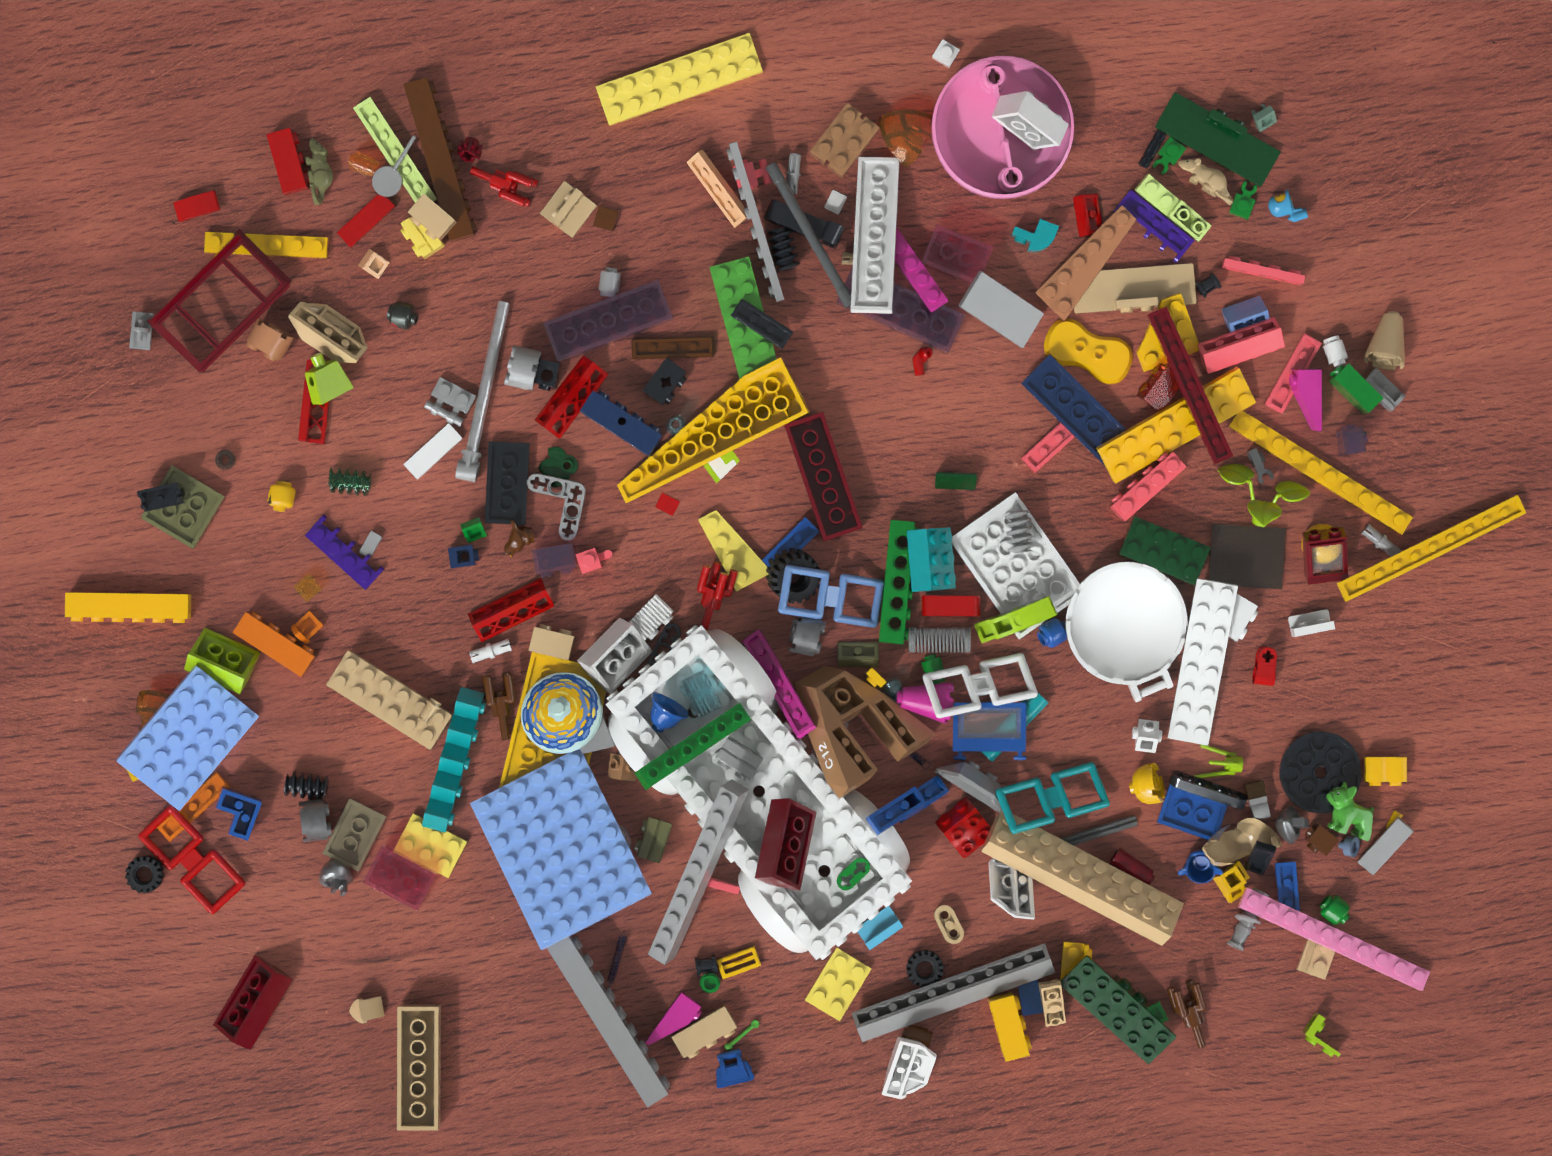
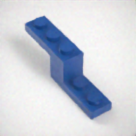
M937 775L918 788L914 786L869 815L866 820L878 836L898 822L902 824L950 791Z

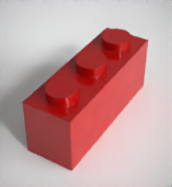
M291 128L266 134L282 193L286 196L308 190V183L310 181L308 172H304L302 166L305 163L302 151L298 152L297 144H300L297 132L293 133Z

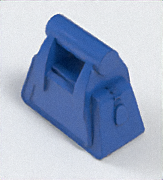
M740 1048L717 1054L718 1062H720V1067L718 1066L716 1069L717 1088L754 1080L755 1075L750 1064L741 1058ZM737 1058L736 1063L725 1065V1060Z

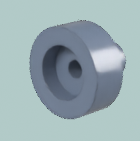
M1347 836L1344 841L1339 842L1338 847L1343 849L1345 856L1356 857L1360 849L1359 838Z

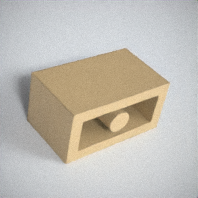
M424 193L408 211L411 215L409 220L418 227L423 225L427 229L425 233L433 240L438 238L441 241L457 223Z
M540 624L539 627H534L528 651L570 660L575 636L571 635L572 631L560 629L559 632L551 631V626Z

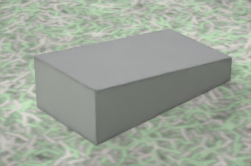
M370 531L359 553L364 556L369 554L372 557L383 537Z

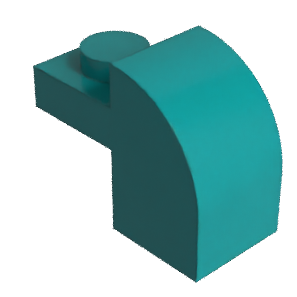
M1040 219L1034 234L1015 226L1011 236L1014 237V241L1023 245L1026 242L1029 243L1027 252L1037 253L1051 245L1059 226Z

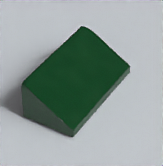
M937 472L935 474L936 489L975 490L977 475L974 473Z

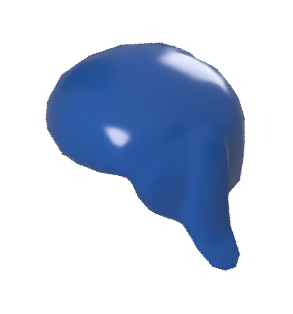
M1202 849L1191 852L1183 868L1178 871L1179 876L1187 875L1191 881L1198 884L1208 883L1215 878L1216 874H1223L1219 866L1211 864Z

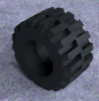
M789 548V551L786 549L781 550L782 554L776 553L774 555L776 558L769 561L771 566L766 569L768 573L766 580L769 582L767 583L778 597L781 595L786 565L820 569L817 566L818 563L801 549ZM801 575L797 582L790 585L788 602L794 604L796 601L799 604L802 603L803 599L808 601L811 594L813 596L816 594L815 589H819L820 584L818 581H821V578Z

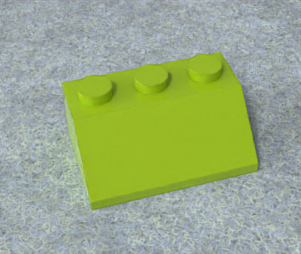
M204 628L188 653L184 670L190 672L197 665L221 686L240 695L251 676L261 652Z

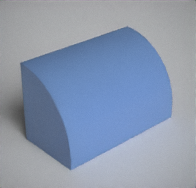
M1260 295L1221 309L1229 333L1270 319L1268 309Z

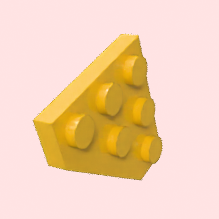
M1179 292L1161 299L1157 310L1167 306L1188 355L1199 351L1198 340L1182 294ZM1150 323L1141 345H1139L1136 351L1143 372L1168 363Z

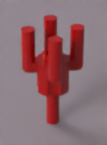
M474 166L470 170V174L489 181L490 189L498 191L500 198L523 207H529L532 200L515 193L519 183L536 188L539 180L516 171L503 172L497 169L494 174H491Z
M713 562L712 568L709 565H703L697 586V591L703 593L701 604L705 607V612L701 625L706 630L709 628L713 610L721 608L723 597H731L738 571L730 569L729 576L727 573L721 572L718 582H716L721 567L719 562Z

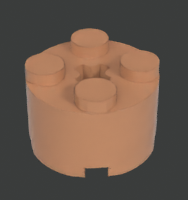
M257 318L246 339V346L254 351L260 350L265 352L263 356L272 361L283 359L294 337L289 336L290 333L272 323H269L267 326L263 323V319Z

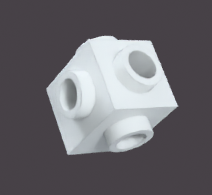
M1138 720L1137 727H1133L1132 739H1135V751L1156 752L1158 742L1161 743L1162 739L1159 721Z

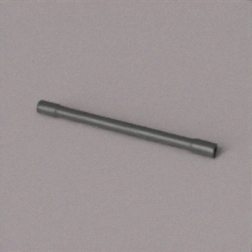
M776 162L768 165L765 169L779 189L835 287L845 309L851 307V293L848 287L843 283L787 185Z

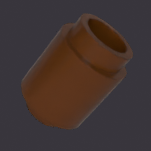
M909 1025L908 1028L903 1029L902 1037L919 1041L929 1048L933 1032L928 1031L927 1028Z

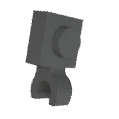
M1255 448L1246 452L1260 484L1264 483L1262 479L1263 474H1268L1270 480L1274 478L1273 473L1264 468L1265 458L1261 451H1257Z

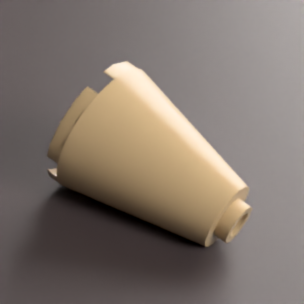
M1388 311V313L1383 314L1364 355V361L1367 364L1369 360L1373 362V367L1386 370H1395L1396 366H1400V369H1403L1405 366L1403 317L1400 316V313Z

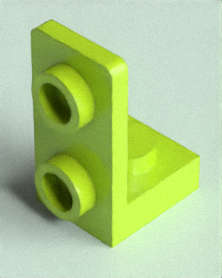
M1315 1012L1302 1031L1307 1035L1305 1040L1314 1046L1317 1043L1323 1046L1322 1051L1330 1057H1333L1334 1054L1339 1057L1341 1054L1314 1036L1316 1032L1320 1033L1325 1026L1324 1020L1326 1019Z

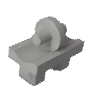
M133 311L129 348L151 350L153 327L147 320L152 315L154 316V313Z

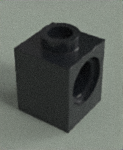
M540 359L535 378V384L539 385L538 389L550 391L551 388L556 389L561 368L560 363ZM549 370L553 373V378L550 381L542 379L544 371Z

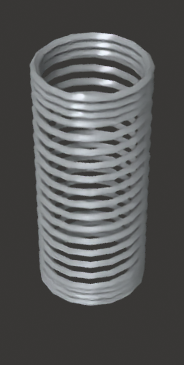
M909 627V653L916 652V635L918 653L920 642L921 653L923 652V636L924 652H927V636L928 652L930 653V642H932V653L934 652V635L935 652L937 653L939 636V653H941V640L944 653L945 634L946 652L948 653L950 636V653H952V638L955 653L956 633L957 652L959 653L961 636V653H963V646L964 653H970L971 629L970 627H960L958 630L957 627L955 629L954 627L952 629L949 627L947 630L946 627L944 629L943 627L941 629L938 627L936 631V627L933 629L932 627L930 629L927 627L925 631V627L922 629L921 627L919 629L917 627Z

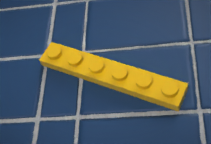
M205 232L204 252L217 254L234 237V233ZM245 234L267 256L326 259L328 257L327 237ZM242 245L232 253L251 255Z

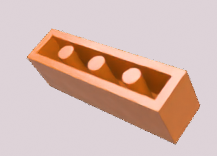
M254 611L252 613L245 612L232 633L295 674L304 677L317 657L313 654L314 650L305 644L303 647L296 643L297 639L288 633L283 635L279 632L280 628L271 622L266 624L262 621L263 617Z

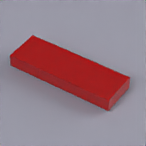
M378 194L347 222L337 234L352 248L395 208V205L387 197Z

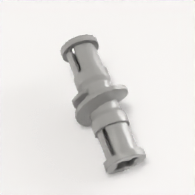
M1253 888V889H1252V890H1254V891H1256V892H1258V893H1260V894H1262V895H1265V896L1269 897L1268 894H1266V893H1264V892H1262V891H1260V890H1258V889H1256V888ZM1245 910L1242 914H1236L1235 918L1239 920V923L1236 924L1235 931L1230 941H1227V944L1243 951V946L1247 937L1250 936L1251 929H1256L1254 923L1261 924V921L1257 919L1258 916Z

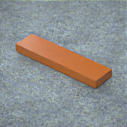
M216 772L199 787L179 812L192 823L218 799L222 786L226 788L231 786ZM172 815L157 827L169 842L184 830Z

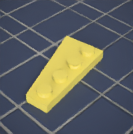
M717 510L698 519L728 576L730 569L738 571L734 585L736 592L768 575L766 572L767 566Z

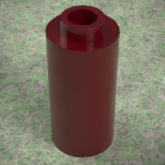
M1121 848L1117 849L1108 863L1148 885L1151 884L1155 877L1152 875L1154 870Z

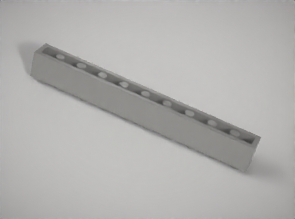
M733 779L722 785L649 950L648 955L664 965L674 959L679 951L749 792L748 788Z
M1044 943L852 1012V1016L860 1038L864 1042L1055 973Z

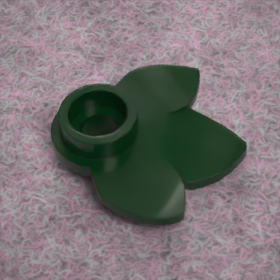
M550 447L548 448L550 458L542 461L538 467L539 471L543 474L569 479L570 475L578 470L579 464L574 456L567 455L562 448ZM565 462H569L571 464L570 469H567L565 467ZM554 481L551 484V487L554 488L562 486L559 481Z

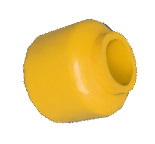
M276 481L269 488L267 502L273 506L274 511L285 512L286 509L294 506L296 490L292 487L291 483Z

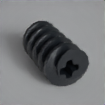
M786 228L767 232V235L773 236L768 240L769 243H774L770 247L771 251H777L772 257L773 259H779L774 265L775 267H781L776 273L795 269L800 264V262L794 261L798 254L792 253L796 246L790 245L794 238L788 237L793 231Z
M293 771L291 776L287 773L284 795L288 796L292 792V796L296 797L300 793V797L304 799L308 794L309 800H312L315 795L316 800L322 799L324 796L325 801L329 783L328 776L322 782L320 775H317L316 779L313 780L312 774H309L307 779H305L303 772L299 778L296 776V771Z

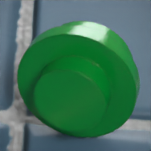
M706 973L700 979V987L706 993H714L720 987V979L714 973Z

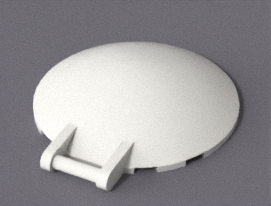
M1136 562L1113 563L1091 573L1075 590L1066 614L1067 639L1076 659L1094 676L1110 683L1128 685L1135 702H1139L1143 697L1164 688L1170 689L1173 687L1167 669L1183 648L1186 627L1188 626L1186 607L1176 586L1157 569ZM1161 676L1163 679L1141 690L1137 688V685Z

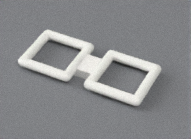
M1017 653L981 661L979 663L981 673L975 675L970 674L969 668L966 665L925 673L923 681L936 717L944 718L979 710L982 707L979 696L987 694L990 695L995 706L1037 697L1038 692L1024 654ZM1018 662L1028 691L999 697L989 668ZM962 674L972 703L942 709L932 680Z

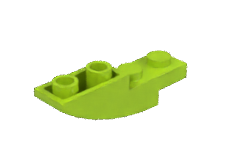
M1050 596L1016 607L1011 611L974 624L981 643L1036 625L1056 616L1057 612Z

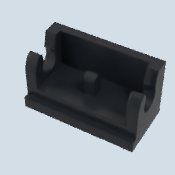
M172 483L137 491V495L141 500L140 507L144 512L185 503L181 483Z

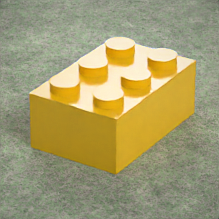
M1010 991L988 997L1005 1061L1029 1056V1050L1032 1049L1028 1035L1024 1036L1023 1030L1027 1028L1023 1016L1018 1014L1021 1006L1017 995L1014 996Z

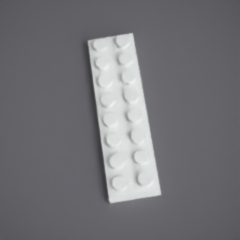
M858 157L851 313L892 314L899 158Z
M1197 578L1169 726V739L1202 745L1209 744L1238 589L1236 584Z

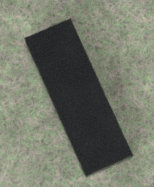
M743 299L740 300L731 314V317L781 349L784 348L793 334L792 330Z

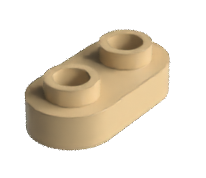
M948 905L938 906L934 912V918L945 940L951 944L961 942L964 937V930L954 910ZM942 911L948 912L947 918H941L940 914ZM952 929L957 930L955 937L950 936Z

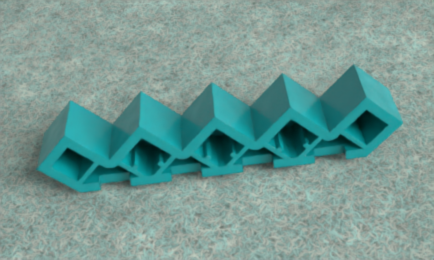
M464 687L460 688L453 717L448 728L446 742L440 756L438 771L432 784L430 799L424 813L423 827L446 833L448 825L452 826L455 817V814L452 813L456 798H460L463 789L460 783L464 769L468 770L471 760V758H468L472 741L476 742L479 730H476L480 713L484 714L487 703L483 702L485 693Z

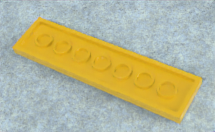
M1238 367L1202 386L1219 424L1256 403ZM1181 398L1099 445L1096 449L1112 481L1116 484L1156 461L1165 452L1170 453L1196 438L1200 433L1184 398Z

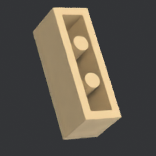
M724 1004L696 1022L674 1033L672 1039L683 1058L688 1056L691 1059L700 1053L699 1049L705 1046L708 1049L717 1044L718 1038L722 1036L727 1038L733 1035L737 1024Z

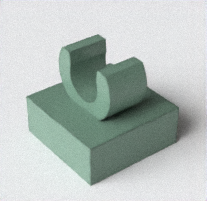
M1261 104L1262 110L1258 113L1254 109L1251 111L1255 126L1259 132L1277 122L1275 111L1270 105L1266 107L1264 104Z

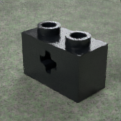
M666 357L642 391L662 406L665 403L669 404L675 396L673 391L677 386L681 388L687 380L685 377L687 372ZM670 378L671 386L663 388L661 380Z

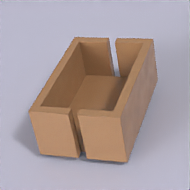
M849 103L844 106L810 150V155L823 165L828 160L830 163L827 168L841 179L880 129L879 126L866 116L864 119H861L862 113Z

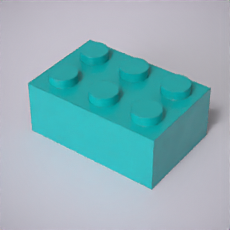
M951 527L907 531L912 592L956 589Z

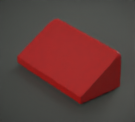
M1098 193L1073 197L1079 237L1092 236L1103 225Z

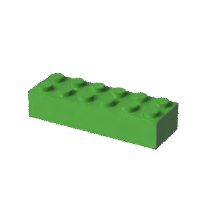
M749 257L709 267L739 379L777 360L773 344L731 317L741 299L764 312Z

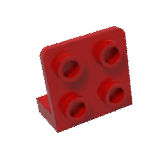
M967 797L959 801L952 809L935 821L938 828L963 858L968 857L985 843L991 829Z

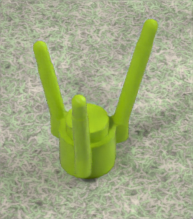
M1200 745L1201 748L1228 756L1225 757L1224 761H1209V764L1223 765L1224 769L1227 770L1193 776L1208 778L1235 775V772H1242V756H1237L1234 752H1227L1212 746Z

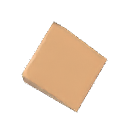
M369 249L358 266L379 279L390 262Z

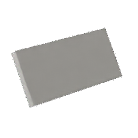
M982 271L977 273L958 305L1020 348H1024L1044 315L1043 312Z

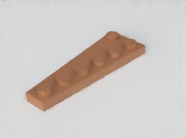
M1121 206L1035 294L1065 321L1137 219L1126 208Z

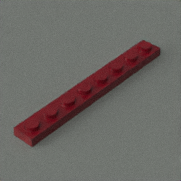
M1167 306L1148 314L1147 317L1213 465L1232 458L1231 449Z

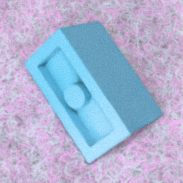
M887 906L872 920L868 919L865 921L863 927L857 932L864 940L868 949L871 950L903 928V925L890 906Z

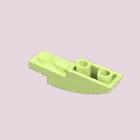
M1146 174L1134 189L1148 201L1149 205L1199 242L1210 229L1211 225L1185 202L1175 197L1150 174Z

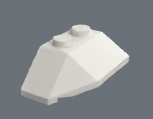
M992 858L988 862L991 900L1014 918L1034 920L1032 878Z
M897 1037L888 1064L882 1095L903 1099L907 1094L913 1093L927 1085L937 1055L919 1041Z

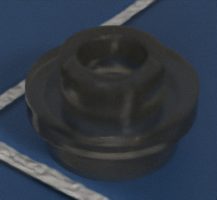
M221 450L216 454L215 463L218 468L229 470L235 465L236 458L233 452ZM224 456H227L229 458V462L227 464H224L222 462V458Z

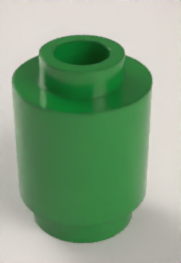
M935 654L924 657L925 661L921 662L924 674L944 669L941 657L936 658ZM940 678L932 681L933 684L946 681V679Z

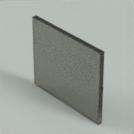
M1212 524L1209 580L1236 584L1238 587L1282 589L1286 528Z

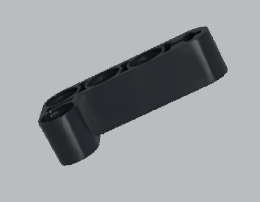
M771 199L763 218L805 236L788 205ZM803 212L821 244L837 249L845 228L835 222H826Z

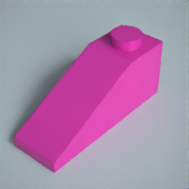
M1292 369V374L1289 376V384L1292 386V392L1311 430L1322 431V370Z
M681 991L645 1043L650 1045L690 1024L692 1020L696 1022L702 1013L700 1010L702 1005Z

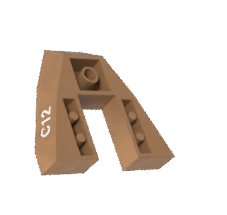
M822 666L795 683L797 694L817 727L808 733L826 782L839 799L869 781L878 770L843 724L861 714L897 762L926 745L936 734L884 693L845 670Z

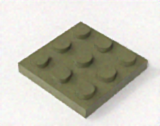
M171 465L160 486L181 483L185 503L144 512L141 519L190 548L195 549L225 496Z

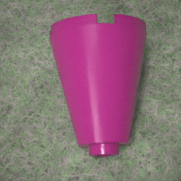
M953 683L934 684L942 709L951 708L953 706V698H951L950 692H954ZM925 685L902 687L901 691L897 692L896 703H899L901 708L948 724L947 720H950L951 716L944 718L936 717Z

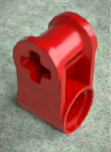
M1263 646L1257 650L1252 675L1253 684L1274 686L1277 653L1273 648ZM1266 652L1271 654V657L1266 660L1262 658V654H1266Z

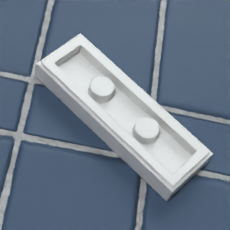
M448 423L405 462L404 466L418 480L463 438Z

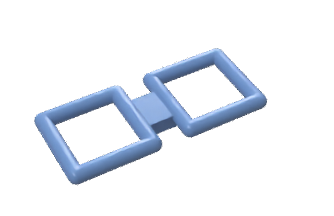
M786 565L778 607L779 613L821 619L824 607L830 606L835 607L833 616L835 622L872 628L878 625L884 589L883 580L841 574L839 586L835 587L828 585L830 573L826 570ZM792 573L821 578L816 610L787 606ZM847 582L875 587L870 619L842 615Z

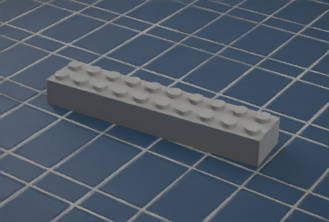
M571 935L548 947L549 953L647 1108L667 1096L670 1090L669 1085H671L665 1075H660L658 1071L660 1067L654 1057L650 1059L648 1056V1047L643 1040L639 1041L636 1037L638 1032L632 1022L628 1024L626 1021L627 1014L622 1006L617 1007L614 1002L616 998L610 988H605L603 984L605 980L599 970L595 972L593 969L594 962L588 953L584 954L581 950L583 945L579 938Z

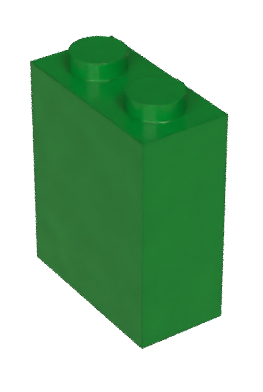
M1349 363L1344 366L1342 364L1337 366L1330 373L1332 377L1328 381L1362 415L1370 413L1384 399Z

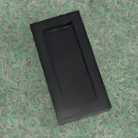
M1256 841L1244 869L1264 875L1275 854L1276 846Z

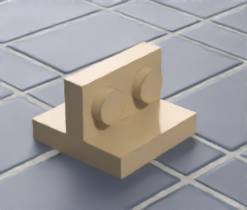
M564 181L540 214L571 238H574L597 205L585 197L577 188H573Z

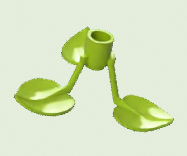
M1228 464L1217 470L1220 476L1230 484L1242 485L1246 482L1249 484L1251 501L1248 503L1247 509L1252 515V523L1263 528L1281 516L1282 509L1275 504L1278 498L1282 497L1288 502H1297L1307 498L1311 491L1299 483L1282 481L1275 487L1278 493L1272 502L1255 500L1251 480L1254 477V472L1249 467L1241 464Z

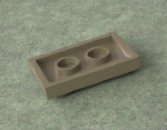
M350 798L322 854L360 871L387 816Z

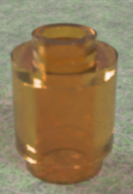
M356 151L355 154L351 153L347 162L350 165L349 170L366 177H373L379 167V162L375 161V158Z

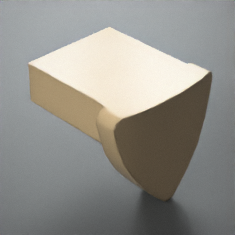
M381 996L357 999L352 1003L349 1010L351 1016L362 1024L367 1023V1020L385 1016Z

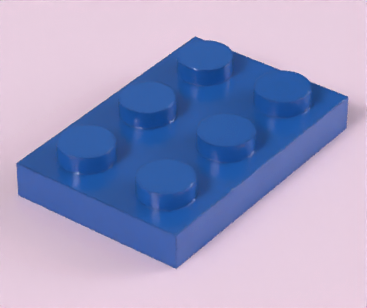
M1169 783L1156 822L1209 840L1220 830L1228 805L1178 789Z

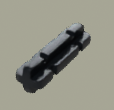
M1159 130L1155 132L1152 137L1154 139H1151L1143 154L1144 157H1141L1138 165L1145 169L1149 168L1152 162L1151 159H1154L1161 146L1160 143L1163 142L1166 134Z

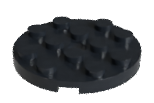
M1310 732L1295 739L1283 753L1279 765L1280 783L1289 800L1301 809L1313 813L1333 812L1334 806L1326 798L1328 792L1333 787H1341L1343 782H1346L1347 789L1355 786L1358 791L1362 778L1361 762L1355 749L1344 738L1330 732ZM1320 766L1326 770L1323 778H1317L1315 775L1316 768Z

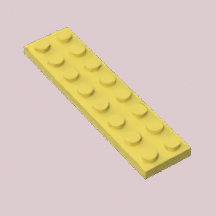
M750 33L601 84L596 86L608 124L611 126L763 73Z

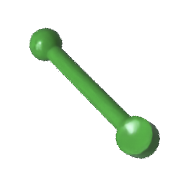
M752 1020L751 1025L733 1041L725 1044V1049L730 1051L733 1045L749 1031L759 1026L758 1020Z

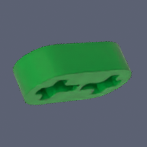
M858 857L853 860L837 876L838 887L845 891L853 888L870 871L869 861L864 857ZM857 862L866 863V870L864 872L862 870H859L856 874L853 872L857 868ZM852 874L853 877L849 881L851 884L849 886L847 884L842 885L841 877H848Z

